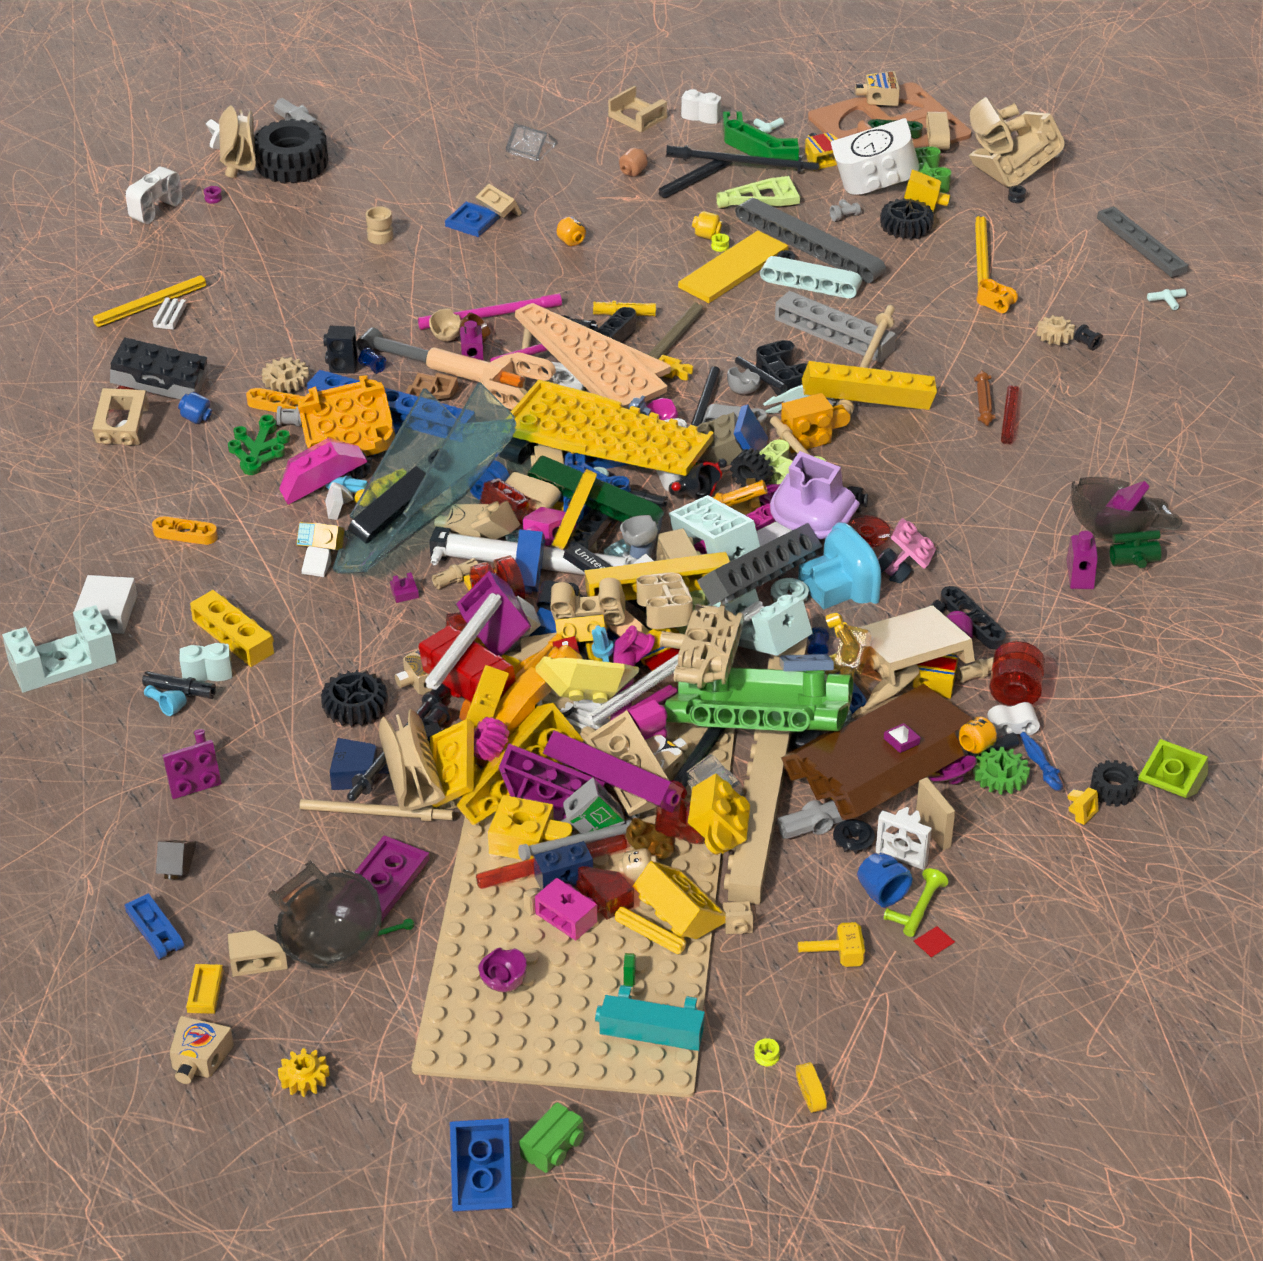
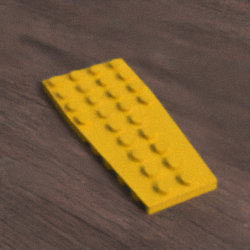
M538 380L499 425V433L510 437L538 443L550 448L565 450L569 453H579L684 476L690 472L713 441L712 431L706 435L698 432V427L690 425L688 428L678 425V420L671 418L669 422L659 419V414L651 412L649 416L640 413V408L631 406L629 409L622 407V402L543 380Z

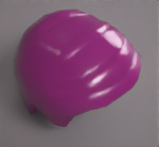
M501 947L496 948L479 963L480 978L492 990L498 992L514 991L520 987L526 976V958L516 948L512 950H504Z

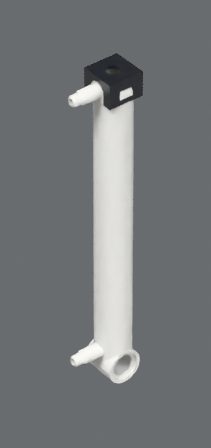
M435 526L429 540L431 563L437 565L440 560L446 561L448 556L464 559L475 558V560L515 566L518 542L451 533V528ZM544 546L541 569L585 575V572L563 558L564 552L567 549L561 550ZM594 553L613 567L633 564L638 560L630 555L619 557Z

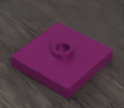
M1145 481L1118 490L1095 519V524L1098 527H1103L1126 519L1150 486Z

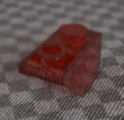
M586 866L578 868L577 887L580 893L590 897L597 904V912H600L606 920L614 917L620 907L627 909L634 907V888L620 872Z

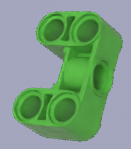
M936 147L915 148L919 162L918 172L940 180L939 192L947 193L950 190L951 170L939 167L940 150Z

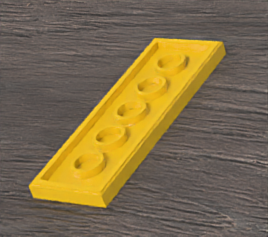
M756 231L678 281V288L707 303H711L761 270L769 257L777 256L779 252L788 250L789 245L760 231Z

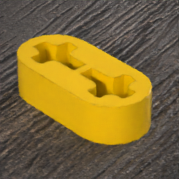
M808 1062L796 1065L797 1081L808 1109L811 1113L825 1110L827 1108L825 1093L813 1064Z

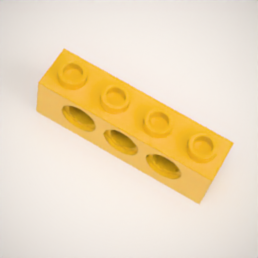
M211 590L190 603L193 621L220 643L228 644L230 651L250 667L274 654V638L268 630L261 628L254 619H250L243 614L240 608L229 603L226 597Z

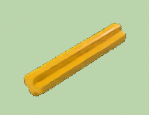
M620 907L616 911L615 920L676 954H681L685 950L686 941L625 907Z

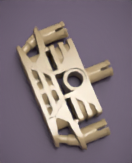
M696 604L685 634L662 631L660 647L680 649L678 665H676L674 670V682L697 684L698 689L704 688L706 683L713 682L714 680L721 679V684H726L742 634L744 614L739 612L735 616L732 612L726 610L725 605L720 604V607Z

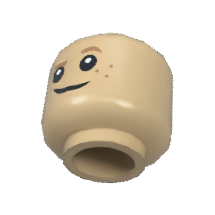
M646 848L625 852L622 860H619L622 880H627L630 885H634L650 861L658 863L657 856H651L650 851Z

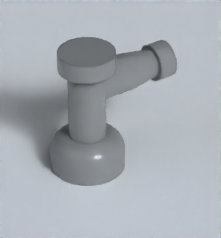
M844 199L839 201V206L833 205L830 207V217L833 221H839L844 215H859L861 212L858 203L850 205Z

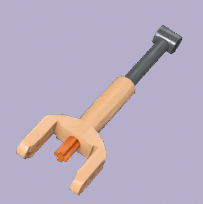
M373 327L369 328L357 339V348L364 354H370L377 349L425 362L430 369L481 382L487 403L512 410L518 404L513 399V395L519 401L525 396L516 388L523 387L525 377L547 381L556 373L555 366L549 360L520 352L504 355L492 362H486L438 348H432L429 351L385 339L381 331ZM523 362L527 363L530 366V369H527L524 366ZM541 367L547 369L549 374L544 373ZM499 392L502 398L498 397L496 393Z

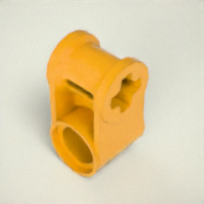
M992 279L980 280L976 298L978 304L996 310L999 313H1005L1009 310L1010 305L1017 302L1018 294L1013 288L997 283Z

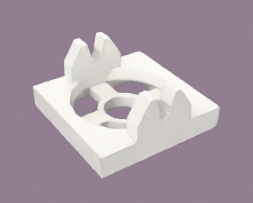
M908 807L899 810L896 815L882 810L878 819L876 853L880 854L882 852L891 855L900 862L924 870L928 864L932 828L920 824V814L917 810L911 816L908 815ZM890 826L899 828V833L894 835L886 832V830ZM908 832L916 834L921 844L913 842L908 836Z

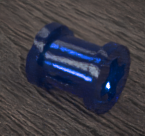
M365 348L361 351L358 362L362 366L370 367L371 371L376 374L382 372L386 367L387 359L384 356L376 355L371 348Z
M823 627L812 628V634L808 636L810 641L807 648L808 654H828V630Z

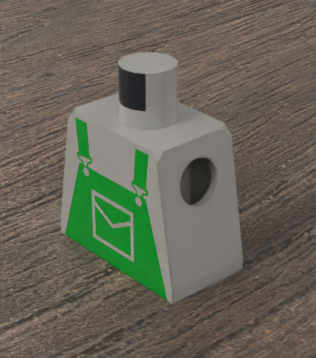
M594 777L563 803L566 818L560 822L570 823L572 832L578 830L580 833H586L625 823L621 804Z

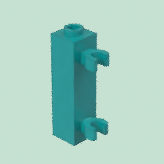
M620 985L618 997L605 995L603 1005L597 1006L595 1022H599V1034L695 1051L700 1049L704 1033L705 1011L697 1010L696 997L686 996L684 1008L634 1000L630 996L632 987Z

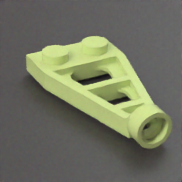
M789 176L769 178L717 193V205L719 208L740 205L750 198H756L770 206L800 204V196ZM772 189L775 196L764 197L761 196L759 191ZM751 192L753 196H741Z

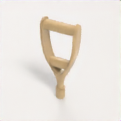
M915 664L897 672L894 671L896 685L892 686L884 678L873 689L867 703L852 714V718L901 691L918 676V666Z

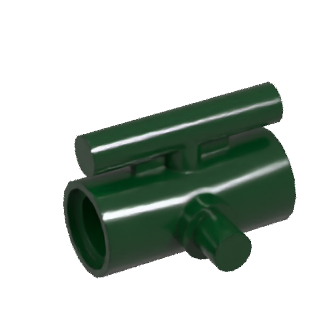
M1160 530L1113 534L1114 544L1110 545L1109 549L1112 566L1134 564L1139 568H1144L1147 563L1159 562L1161 560V546L1159 541L1155 539H1160Z

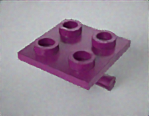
M203 729L194 731L195 745L162 755L172 799L222 784L213 741H206Z

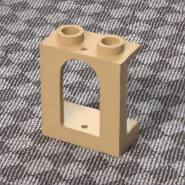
M636 86L608 100L609 117L641 133L667 118V101L660 99L651 105L636 97ZM625 109H635L639 111L638 113H636V120L622 114L621 112Z
M102 389L92 428L96 443L140 445L138 430L143 411H148L149 409L146 390ZM109 409L130 410L127 422L120 427H110L107 425Z

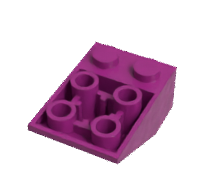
M489 571L456 605L465 621L469 623L491 593L501 596L500 600L502 603L477 636L489 651L497 656H502L526 633L531 624L510 585Z

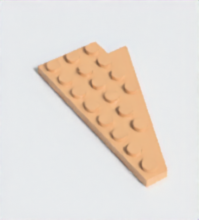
M534 303L515 310V317L591 393L622 402V407L629 409V404L633 398H641L643 395L646 397L645 402L667 393V385L659 377L670 373L671 366Z

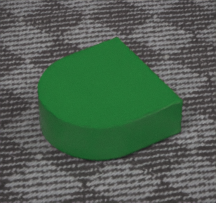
M625 953L623 982L625 986L633 987L635 985L636 955L634 953Z

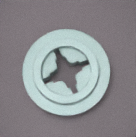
M783 578L776 581L771 587V596H773L774 602H777L779 597L788 595V590L792 593L791 596L807 601L809 590L807 585L801 580Z

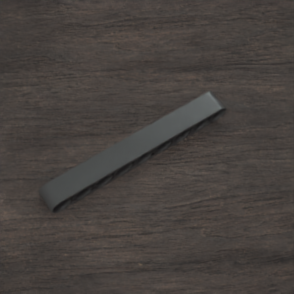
M756 198L746 200L735 209L736 216L740 221L837 269L858 273L862 281L866 283L873 282L886 272L885 263L880 258Z

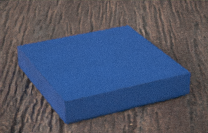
M466 201L445 220V227L480 237L500 218V215L489 208Z
M749 405L741 406L733 434L743 450L753 448L754 451H761L766 447L768 436Z

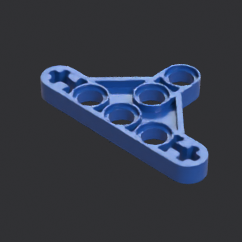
M566 454L565 465L583 473L588 469L597 474V479L613 486L624 485L625 487L620 489L627 492L631 491L630 481L627 477H608L587 465L584 454ZM564 497L563 512L567 511L571 499ZM583 505L576 521V527L591 508Z

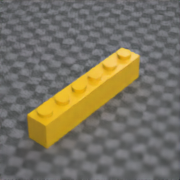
M808 361L802 377L804 395L812 396L823 393L827 398L925 410L930 409L937 393L935 376Z
M726 552L584 570L586 593L588 597L598 596L600 581L604 578H615L622 585L625 601L637 599L638 577L670 572L678 573L682 576L689 592L702 590L697 580L729 563L730 560Z

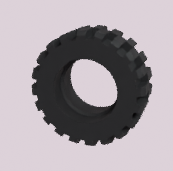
M302 119L274 121L268 126H263L254 137L255 166L257 171L264 178L270 179L273 182L279 181L283 184H286V182H291V184L299 181L305 182L310 178H315L317 174L320 175L328 165L326 134L313 122H307Z

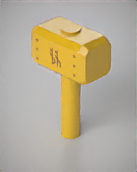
M856 922L840 923L837 927L836 940L797 942L798 953L838 951L840 963L845 967L861 966L864 963V938L862 937L861 926Z

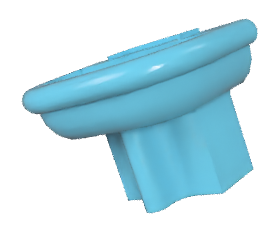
M844 522L836 523L832 527L831 532L826 536L824 555L800 564L798 580L807 585L808 594L823 610L849 599L857 603H879L881 568L874 550L850 525Z

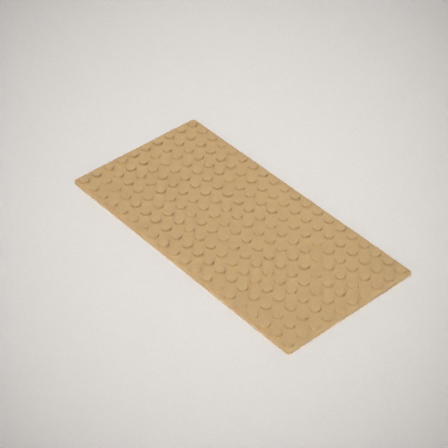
M644 692L639 697L637 696L635 700L633 699L632 706L655 692ZM666 722V739L671 743L678 738L686 742L688 750L683 753L685 763L708 727L697 726L694 723ZM726 728L687 785V796L684 800L679 801L673 814L667 815L662 813L656 807L641 812L639 817L644 822L654 825L662 823L670 829L669 836L674 844V852L669 858L658 859V863L680 869L714 903H716L721 853L715 855L710 852L705 845V838L688 823L692 788L715 773L723 780L729 782L735 728ZM605 783L604 788L621 804L625 821L631 820L625 816V808L613 787ZM496 811L475 825H472L465 817L414 1052L412 1072L416 1075L692 1097L695 1091L699 1051L599 1034V1022H595L597 1006L603 1005L605 995L618 997L620 985H624L623 966L625 953H634L636 955L635 985H633L630 993L632 999L684 1008L686 996L696 997L697 1010L703 1011L712 931L698 939L685 937V950L681 954H676L615 920L616 911L620 907H625L673 933L671 931L672 926L658 918L654 913L656 910L639 899V893L632 887L633 885H630L627 880L623 881L621 878L619 860H622L625 852L635 850L629 844L626 834L585 843L593 858V881L574 886L573 888L585 897H590L597 904V923L575 941L536 915V913L529 915L524 911L523 893L531 888L540 889L534 876V862L489 854L488 830ZM578 830L572 832V836L581 834ZM501 947L504 950L516 948L526 958V976L520 987L514 991L498 992L492 990L480 978L479 963L496 948Z

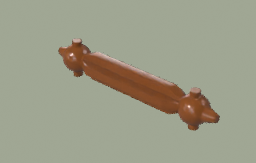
M980 371L974 377V381L978 382V404L981 414L978 417V421L988 426L993 419H996L995 414L992 415L990 383L988 382L991 379V375Z

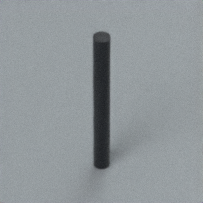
M741 356L735 358L737 365L745 370L749 369L751 372L757 373L761 380L781 392H786L788 388L786 384Z

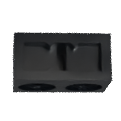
M330 325L328 333L324 334L323 345L327 347L325 363L329 364V372L355 374L358 364L355 327Z

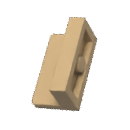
M490 184L476 196L479 203L503 218L510 211L518 216L522 214L515 199Z

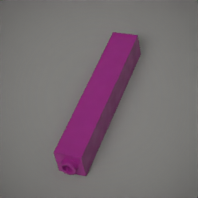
M555 730L543 751V754L562 764L671 813L679 803L684 790L664 778Z

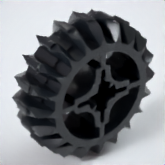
M903 198L902 200L895 199V201H889L888 204L884 205L880 213V223L883 231L888 232L890 236L894 235L895 238L901 237L902 240L904 238L911 240V238L918 239L919 236L924 237L925 234L930 233V229H932L934 224L933 210H931L929 205H926V202H919L918 199Z
M358 669L355 672L347 670L346 674L338 673L337 678L330 677V681L324 684L321 693V704L327 718H331L333 723L340 722L341 726L350 724L351 728L354 724H359L362 727L364 722L371 724L372 719H379L380 714L385 713L388 703V692L382 678H377L376 673L370 675L367 670L363 673L359 672Z

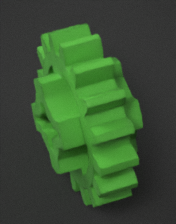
M991 747L990 753L983 751L981 752V757H976L977 764L973 768L975 781H981V788L988 786L989 792H993L994 789L998 790L1000 795H1002L1003 790H1007L1009 794L1013 793V788L1020 791L1022 785H1026L1029 778L1030 767H1027L1028 761L1022 760L1021 753L1014 755V749L1006 752L1004 747H1000L999 751Z

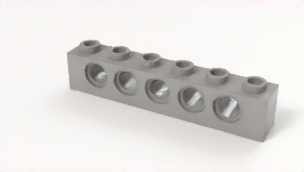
M788 291L775 305V320L863 356L878 327L792 291ZM885 330L872 358L873 360L882 363L895 351L896 333Z

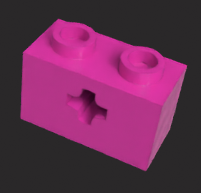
M558 878L553 880L535 896L536 915L575 941L597 923V904L590 897H585L570 884H566Z

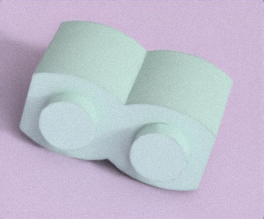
M214 643L205 647L190 645L180 649L182 678L192 677L200 682L206 680L224 681L232 678V662L228 644Z

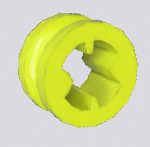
M718 233L712 236L711 248L714 251L723 252L729 249L728 235Z
M766 1038L759 1040L755 1044L754 1056L757 1063L763 1066H772L779 1061L780 1049L776 1041ZM768 1050L772 1051V1053L768 1052L766 1055L762 1054V1052H767Z

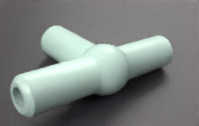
M757 118L754 120V125L759 130L769 134L772 130L784 125V120L779 118L771 123H765Z
M1165 289L1161 292L1148 293L1147 299L1148 301L1165 300L1172 310H1177L1179 304L1174 298L1185 297L1186 290Z

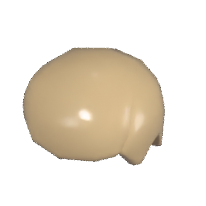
M448 308L440 309L432 314L429 319V325L437 339L448 342L460 335L459 325L461 319L459 315L454 314Z

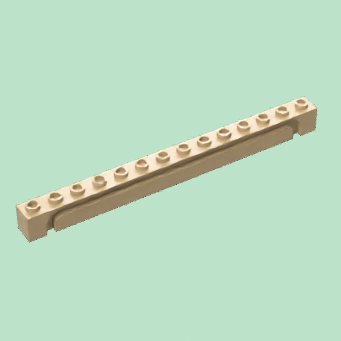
M808 637L778 656L771 654V657H774V659H769L768 669L783 670L779 662V656L807 655ZM755 729L754 741H757V744H752L750 759H753V762L749 761L747 767V777H750V779H745L743 795H746V799L750 804L747 840L732 848L735 854L729 855L728 870H731V873H726L724 880V889L728 890V901H750V904L760 905L763 881L765 879L785 773V766L781 757L789 752L792 731Z

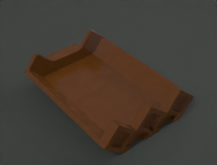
M923 683L903 695L889 698L846 721L840 731H828L786 754L781 759L791 781L806 777L816 800L832 797L842 820L859 817L916 784L919 780L928 777L964 756L955 731L959 730L973 718ZM905 723L921 738L919 745L899 753L883 739L884 732Z

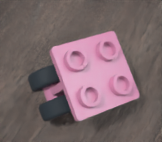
M902 518L898 522L891 539L903 551L896 558L897 554L891 548L885 549L877 557L881 573L885 571L890 575L889 581L902 583L912 571V568L903 561L908 556H911L925 569L936 550L933 542L929 538L923 537L913 523Z

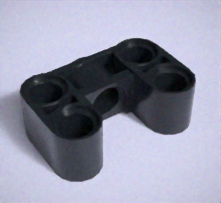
M780 340L759 346L756 350V366L786 384L788 387L786 392L802 385V377L807 363L793 365L795 346L793 342ZM769 385L777 396L785 393Z

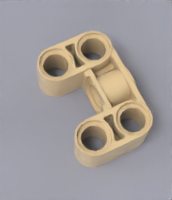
M670 572L643 575L637 578V603L645 606L647 609L648 627L664 629L682 627L689 624L693 612L692 597L680 574Z
M604 578L599 583L598 596L580 598L575 596L574 589L570 584L565 582L554 584L551 589V612L554 621L557 619L604 615V621H606L607 625L623 623L625 620V595L620 581L615 578Z

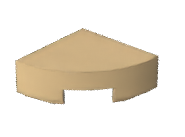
M531 888L523 893L524 911L529 915L536 913L535 896L542 891L539 888Z

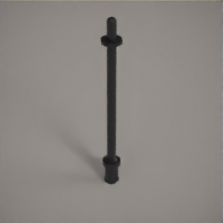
M667 145L666 149L667 158H681L683 161H687L690 158L789 167L797 168V173L799 174L801 169L818 170L820 167L817 162L802 161V156H799L798 160L692 150L688 145H684V147Z
M441 683L438 689H432L424 694L422 697L423 704L416 712L421 719L428 714L435 703H442V699L450 692V688ZM384 751L364 775L356 774L352 778L353 788L347 794V799L350 802H354L360 794L367 795L373 790L372 780L387 763Z

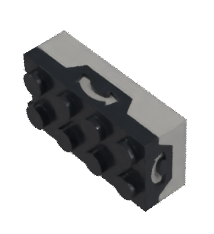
M124 337L111 361L110 383L138 390H146L147 392L181 400L186 393H199L206 379L207 357Z

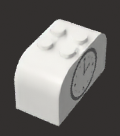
M906 118L831 141L844 189L850 194H864L909 179L912 169L919 170V162Z

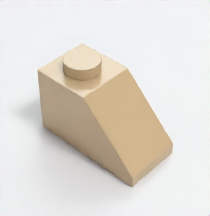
M255 930L228 934L233 977L288 969L285 947Z

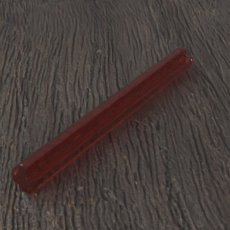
M619 834L586 843V846L592 858L626 849L627 840L624 834ZM534 858L477 873V886L483 889L533 875Z

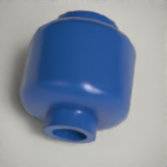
M196 392L186 393L178 405L180 415L194 424H199L203 420L207 421L212 414L210 400Z

